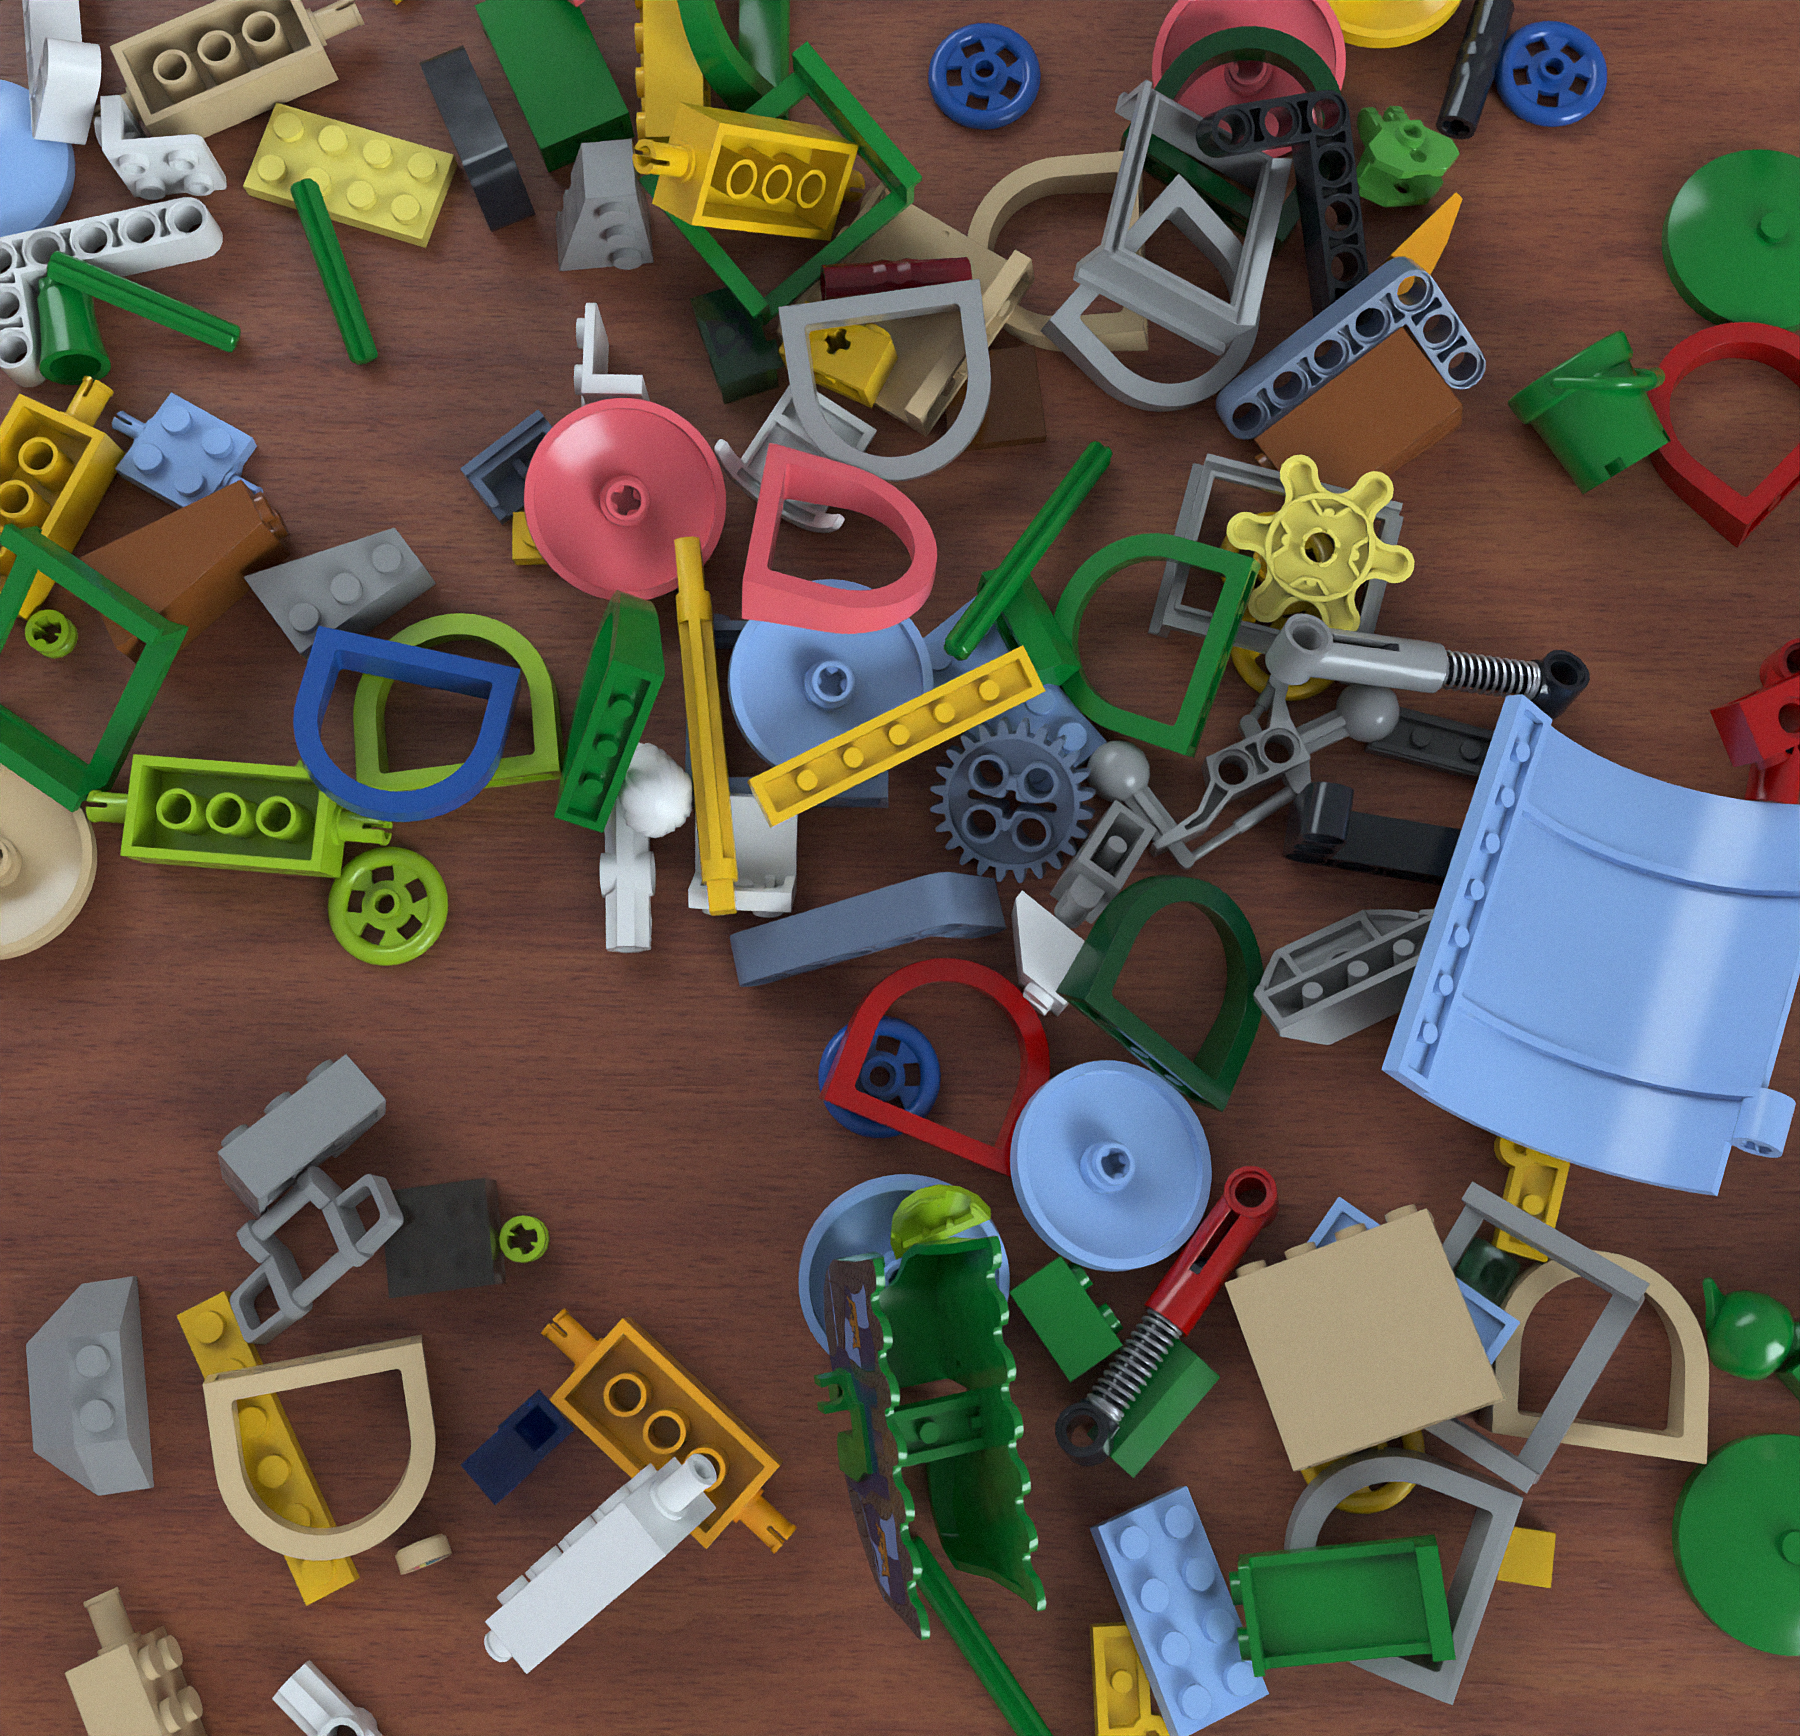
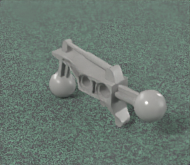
M1271 674L1266 687L1255 701L1256 706L1249 715L1243 716L1238 724V731L1243 740L1205 758L1201 766L1206 786L1204 796L1198 810L1178 825L1148 787L1150 764L1145 753L1135 744L1121 740L1110 741L1099 746L1091 754L1087 768H1090L1091 773L1087 780L1091 788L1096 789V794L1099 797L1110 802L1117 800L1120 803H1124L1128 809L1157 829L1151 839L1153 843L1149 850L1153 857L1168 851L1181 869L1188 870L1198 859L1236 834L1244 833L1294 800L1304 787L1311 783L1309 764L1311 758L1309 754L1348 736L1361 742L1382 740L1392 733L1397 725L1400 707L1396 694L1390 688L1352 683L1341 692L1337 699L1335 710L1295 728L1285 700L1289 684L1282 683ZM1269 709L1266 729L1262 731L1257 720L1264 711ZM1273 742L1280 743L1288 750L1289 761L1281 764L1270 761L1265 755V745ZM1228 763L1235 764L1243 771L1244 781L1237 785L1227 784L1219 775V767ZM1282 779L1285 785L1283 789L1233 821V825L1192 852L1185 846L1184 843L1203 835L1227 804Z

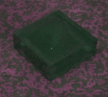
M1474 1237L1454 1275L1500 1307L1522 1264L1486 1240Z

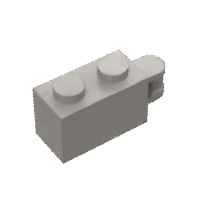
M1115 800L1089 832L1049 894L1058 900L1054 908L1055 917L1068 928H1077L1084 920L1092 924L1121 890L1157 829Z

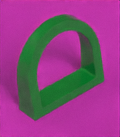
M677 0L683 27L695 60L709 85L731 111L744 113L789 76L790 0H739V52L725 30L715 0ZM789 111L780 119L789 120Z
M1161 533L1129 536L1117 540L1096 552L1072 576L1060 597L1054 615L1056 622L1081 665V668L1062 684L1067 696L1084 715L1105 728L1194 758L1261 564L1252 557L1183 537ZM1168 561L1226 578L1177 721L1173 726L1125 711L1108 702L1090 683L1079 655L1080 623L1091 597L1112 575L1128 566L1141 562Z
M619 590L611 597L601 619L586 663L568 731L554 817L601 833L604 832L665 676L658 614L651 601Z

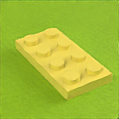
M276 102L243 187L249 196L296 209L290 192L291 185L302 179L311 178L319 185L331 220L426 248L458 163L453 154Z

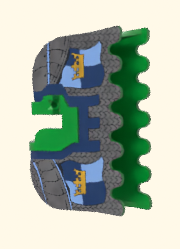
M998 1236L979 1239L950 1237L914 1244L903 1254L897 1276L887 1286H885L884 1256L875 1251L833 1259L826 1269L823 1289L824 1317L832 1372L814 1375L816 1385L821 1388L828 1386L830 1401L817 1402L818 1410L823 1414L843 1410L850 1412L852 1429L838 1432L837 1453L839 1468L845 1475L860 1539L883 1600L906 1623L920 1641L930 1639V1626L926 1609L919 1599L916 1590V1580L921 1579L922 1564L918 1550L909 1534L908 1524L914 1521L915 1509L910 1490L904 1484L902 1478V1467L926 1462L929 1502L942 1548L956 1570L993 1580L1027 1601L1036 1612L1046 1609L1043 1584L1032 1567L1030 1555L1031 1552L1037 1551L1038 1548L1037 1532L1033 1521L1025 1511L1023 1503L1024 1495L1030 1494L1031 1481L1028 1469L1020 1459L1016 1448V1441L1018 1438H1022L1024 1428L1019 1408L1012 1401L1009 1392L1010 1382L1016 1379V1364L1011 1350L1005 1345L1002 1337V1327L1007 1325L1009 1321V1309L1007 1300L998 1289L995 1281V1270L1000 1268L1002 1264L1001 1244ZM947 1378L967 1388L965 1392L899 1405L900 1388Z

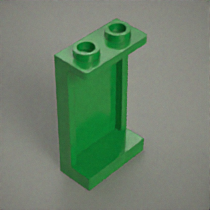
M486 0L474 5L483 31L494 49L533 134L548 173L575 162L581 143L623 140L635 137L629 111L579 6L575 7L567 0Z
M1435 1534L1239 1554L1238 1571L1229 1572L1233 1605H1243L1246 1627H1237L1240 1656L1242 1662L1252 1661L1254 1677L1265 1676L1266 1670L1271 1668L1431 1653L1433 1662L1456 1660Z

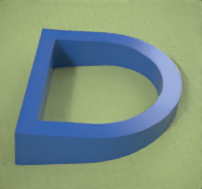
M318 626L296 698L293 717L294 735L304 768L311 780L328 798L343 808L364 817L389 822H412L431 819L451 812L478 795L489 783L499 767L521 691L520 669ZM347 669L487 699L488 704L480 734L471 755L457 771L446 779L434 785L412 791L379 790L350 778L332 762L321 742V728L339 671Z

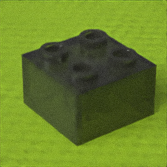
M480 1178L392 1190L404 1220L402 1226L384 1243L389 1298H402L506 1284L504 1254L499 1243L501 1223L496 1180Z

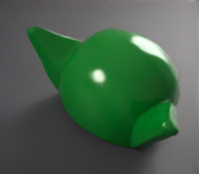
M1704 1278L1702 1285L1706 1303L1705 1330L1707 1332V1347L1710 1359L1716 1368L1748 1381H1759L1767 1378L1777 1370L1787 1358L1800 1353V1322L1793 1321L1790 1311L1783 1303L1768 1294L1749 1290H1737L1724 1295L1713 1278Z

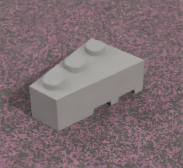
M632 139L581 143L571 172V186L569 190H565L562 211H558L555 218L559 271L612 266L630 270L638 268L645 263H654L650 209L645 190L638 181L641 178V174L636 171L633 165L632 155L635 154Z
M391 528L243 577L297 651L307 661L318 626L365 635L436 584L396 528Z
M347 1054L335 1063L329 1059L318 1065L307 1076L306 1080L308 1083L293 1095L289 1091L280 1094L264 1109L266 1115L251 1127H248L247 1124L240 1125L222 1140L221 1146L223 1148L217 1152L222 1179L257 1220L270 1209L268 1207L270 1203L292 1186L295 1187L298 1184L297 1177L309 1166L318 1167L330 1156L337 1158L385 1115L386 1099Z

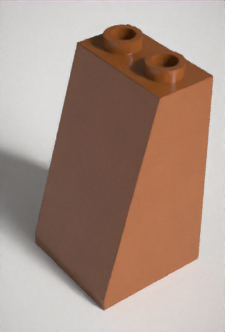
M1401 327L1254 440L1261 453L1254 457L1260 467L1280 472L1281 466L1286 459L1293 455H1305L1315 462L1320 482L1350 490L1355 486L1359 478L1368 472L1377 471L1389 476L1461 427L1463 404L1403 327Z
M239 480L78 559L167 620L188 626L189 629L177 652L178 654L252 589L243 578L244 576L278 566L290 555L283 540L290 533L276 508H271L264 494L261 491L253 494L242 480ZM99 612L115 648L137 664L146 643Z

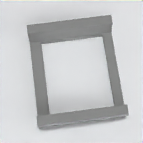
M1146 79L1129 94L1123 92L1118 97L1115 113L1131 121L1101 245L1077 262L1073 280L1220 356L1225 352L1227 343L1256 326L1293 159L1273 158L1262 151L1224 158H1211L1205 155L1199 149L1196 141V129L1203 117L1152 89V82ZM1218 126L1219 138L1223 143L1229 145L1232 140V134ZM1151 133L1255 191L1230 304L1124 248Z
M1207 453L1203 465L1196 463L1192 465L1174 536L1197 542L1214 478L1286 496L1284 486L1280 481V472ZM1320 482L1326 490L1332 493L1349 491V489ZM1390 500L1376 514L1375 520L1381 521L1377 538L1383 543L1397 545L1404 519L1403 516H1399L1403 503ZM1167 561L1148 630L1149 634L1167 638L1170 630L1201 638L1206 637L1214 613L1181 605L1190 567ZM1375 578L1365 581L1358 609L1360 625L1357 632L1374 634L1387 581ZM1242 620L1233 646L1266 654L1281 630ZM1340 681V682H1339V683L1345 684V685H1350V684H1352V683H1350V682H1343V681Z
M1472 1181L1461 1199L1466 1206L1442 1244L1453 1271L1483 1220L1612 1294L1607 1306L1518 1457L1457 1418L1424 1428L1520 1490L1528 1493L1532 1484H1537L1624 1336L1645 1300L1644 1293L1650 1284Z

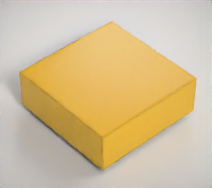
M1514 1526L1496 1579L1551 1588L1556 1533Z

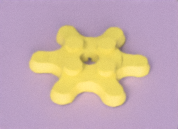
M1293 455L1286 459L1280 469V481L1284 486L1286 494L1282 508L1274 515L1266 517L1258 516L1251 512H1241L1234 515L1227 525L1226 534L1229 542L1234 547L1241 550L1258 552L1267 564L1265 580L1251 593L1248 602L1249 612L1256 620L1268 623L1278 619L1290 604L1297 601H1307L1317 607L1322 621L1329 628L1357 631L1360 625V615L1356 609L1354 598L1358 587L1366 580L1374 578L1382 579L1389 583H1400L1409 578L1414 570L1415 561L1412 553L1407 548L1400 545L1383 543L1374 532L1373 522L1376 514L1393 497V483L1384 473L1372 471L1361 476L1355 486L1349 491L1332 493L1321 485L1318 477V468L1311 458L1305 455ZM1317 532L1328 534L1334 542L1332 556L1323 562H1314L1305 553L1307 539Z

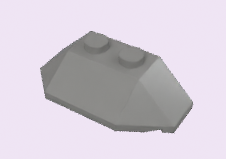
M1400 909L1361 910L1275 950L1264 971L1260 985H1257L1253 994L1255 1003L1279 1036L1323 1045L1333 1044L1400 1012L1435 909H1420L1419 913Z
M137 1276L83 1283L26 1344L33 1452L98 1496L153 1488L154 1480Z

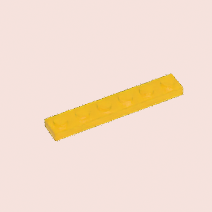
M1022 645L749 779L747 783L771 828L1046 690Z
M223 1291L177 1315L204 1379L210 1374L263 1365L255 1345L245 1342L230 1305V1291ZM277 1393L236 1400L245 1467L252 1486L259 1497L276 1514L295 1524L313 1528L337 1527ZM284 1555L306 1606L360 1578L351 1556L333 1560L312 1561Z

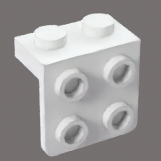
M121 95L100 96L101 116L95 117L94 122L98 143L134 197L157 200L165 197V195L180 193L206 196L214 190L226 189V176L201 136L188 134L148 138Z
M586 303L585 318H577L576 341L577 347L583 349V364H576L574 367V389L576 395H581L582 407L589 403L612 398H634L650 401L643 375L608 374L609 342L597 303Z
M730 793L738 881L734 883L737 910L753 911L754 915L766 918L780 916L783 912L791 913L797 892L798 814L770 828L753 794ZM695 812V874L688 889L689 908L702 909V912L711 915L709 912L707 885L702 884Z

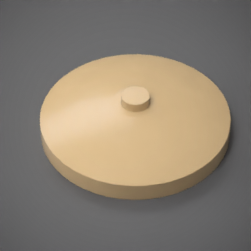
M0 763V960L21 956L40 948L62 933L72 923L87 901L94 883L97 868V845L92 824L81 805L77 811L72 813Z

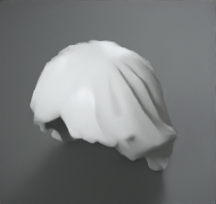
M638 743L618 796L621 805L625 808L623 818L626 820V825L631 827L636 833H641L645 838H657L675 831L676 827H681L686 822V818L690 816L693 810L691 805L693 788L692 779L689 774L684 772L663 749H658L657 746L650 743Z

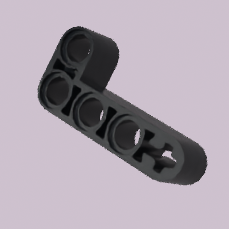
M459 46L419 62L491 232L536 215L513 155L464 46Z

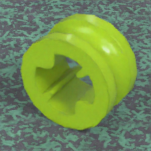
M45 609L38 611L30 617L25 627V637L29 645L48 658L64 657L77 644V628L71 620L56 610ZM51 624L61 629V633H55L58 639L52 644L42 638V634L48 635L45 629Z
M524 1215L513 1217L507 1221L501 1229L499 1236L500 1248L504 1255L510 1260L520 1263L536 1261L542 1257L548 1249L550 1241L549 1231L545 1224L536 1217ZM520 1225H523L527 1231L535 1230L537 1232V1242H531V1245L535 1248L528 1254L524 1248H514L512 1246L511 1238L512 1236L518 1237V1234L514 1231Z

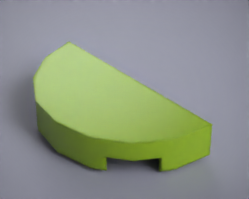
M938 1184L918 1189L902 1200L892 1217L890 1244L896 1260L902 1258L903 1254L914 1244L948 1238L990 1220L991 1208L977 1194L960 1186Z

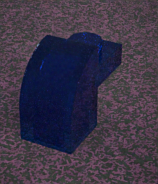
M538 1389L498 1426L499 1430L460 1465L493 1504L498 1505L538 1467H541L576 1432V1429L549 1400L546 1394L541 1389Z

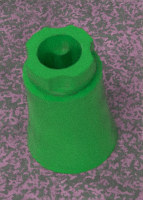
M48 276L39 279L37 305L41 335L40 373L46 379L64 385H81L85 375L92 377L93 382L102 379L110 372L111 362L102 342L93 296L50 279Z

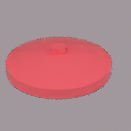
M1178 0L1166 16L1156 39L1152 60L1154 88L1173 61L1184 50L1200 39L1228 28L1258 26L1279 30L1292 35L1312 48L1330 68L1340 91L1342 90L1346 67V49L1339 21L1327 0ZM1245 60L1226 63L1203 74L1185 91L1178 103L1204 118L1206 115L1230 105L1306 93V91L1294 77L1279 67L1265 62ZM1313 107L1312 118L1317 125V118ZM1267 112L1265 117L1266 129L1271 135L1276 137L1279 129L1277 118L1270 112ZM1220 120L1218 126L1232 134L1229 124ZM1292 147L1262 152L1273 158H1286L1292 154Z
M612 398L589 403L566 415L551 428L538 445L529 464L524 484L523 497L526 523L530 536L542 558L558 576L571 586L584 593L610 600L617 590L645 600L674 591L679 587L674 540L681 537H699L704 566L718 544L725 521L726 489L718 460L708 442L690 422L664 406L642 399Z

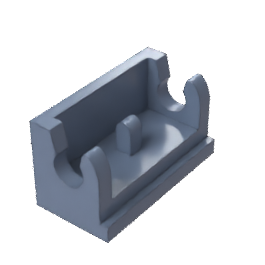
M539 409L460 468L470 487L502 525L513 517V512H520L524 509V484L529 464L538 445L552 428Z

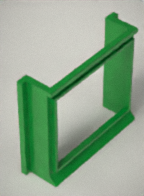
M807 41L792 53L794 72L744 113L780 119L806 96H809L845 139L859 145L857 154L890 191V194L765 297L759 293L703 226L690 225L661 209L753 319L758 316L764 326L779 314L778 307L789 306L820 280L821 265L840 264L914 202V188L922 181L920 173ZM643 175L638 180L639 184L653 199L659 175Z
M10 523L4 526L0 536V544L16 554L17 557L0 594V654L38 570L146 643L89 764L0 704V763L73 813L79 809L83 801L87 800L92 790L106 792L112 789L189 627L167 620L41 534L42 529L32 526L19 529Z

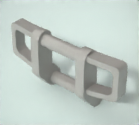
M309 1166L297 1177L298 1184L258 1220H249L237 1231V1237L241 1246L258 1263H261L230 1296V1305L245 1342L261 1345L269 1343L294 1322L305 1316L312 1309V1302L351 1267H360L370 1259L402 1226L403 1214L386 1178L366 1174L343 1191L323 1170L316 1166ZM372 1194L380 1211V1218L366 1232L356 1206ZM311 1201L318 1209H322L339 1251L304 1281L292 1252L273 1233ZM270 1284L281 1310L261 1324L254 1307V1301L257 1295Z

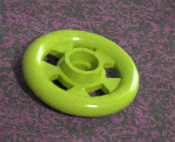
M379 847L363 852L353 858L341 870L340 879L335 878L328 898L330 926L340 945L357 959L380 966L406 963L426 952L441 934L448 914V894L438 870L422 855L401 847ZM393 866V881L385 880L374 884L372 870ZM419 879L426 890L427 897L414 903L411 893L405 886ZM352 890L365 892L361 913L348 912V903ZM384 897H393L394 908L389 913H381L379 911L380 901ZM414 915L422 923V926L417 933L406 940L398 932V929L404 926L411 916ZM368 923L379 930L385 931L379 945L368 942L361 937Z

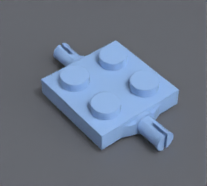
M172 392L156 414L146 423L128 415L125 411L117 413L119 419L113 418L112 428L134 439L131 448L115 468L123 479L171 506L181 509L239 480H242L253 494L260 491L263 493L261 487L241 478L244 464L257 447L253 437Z

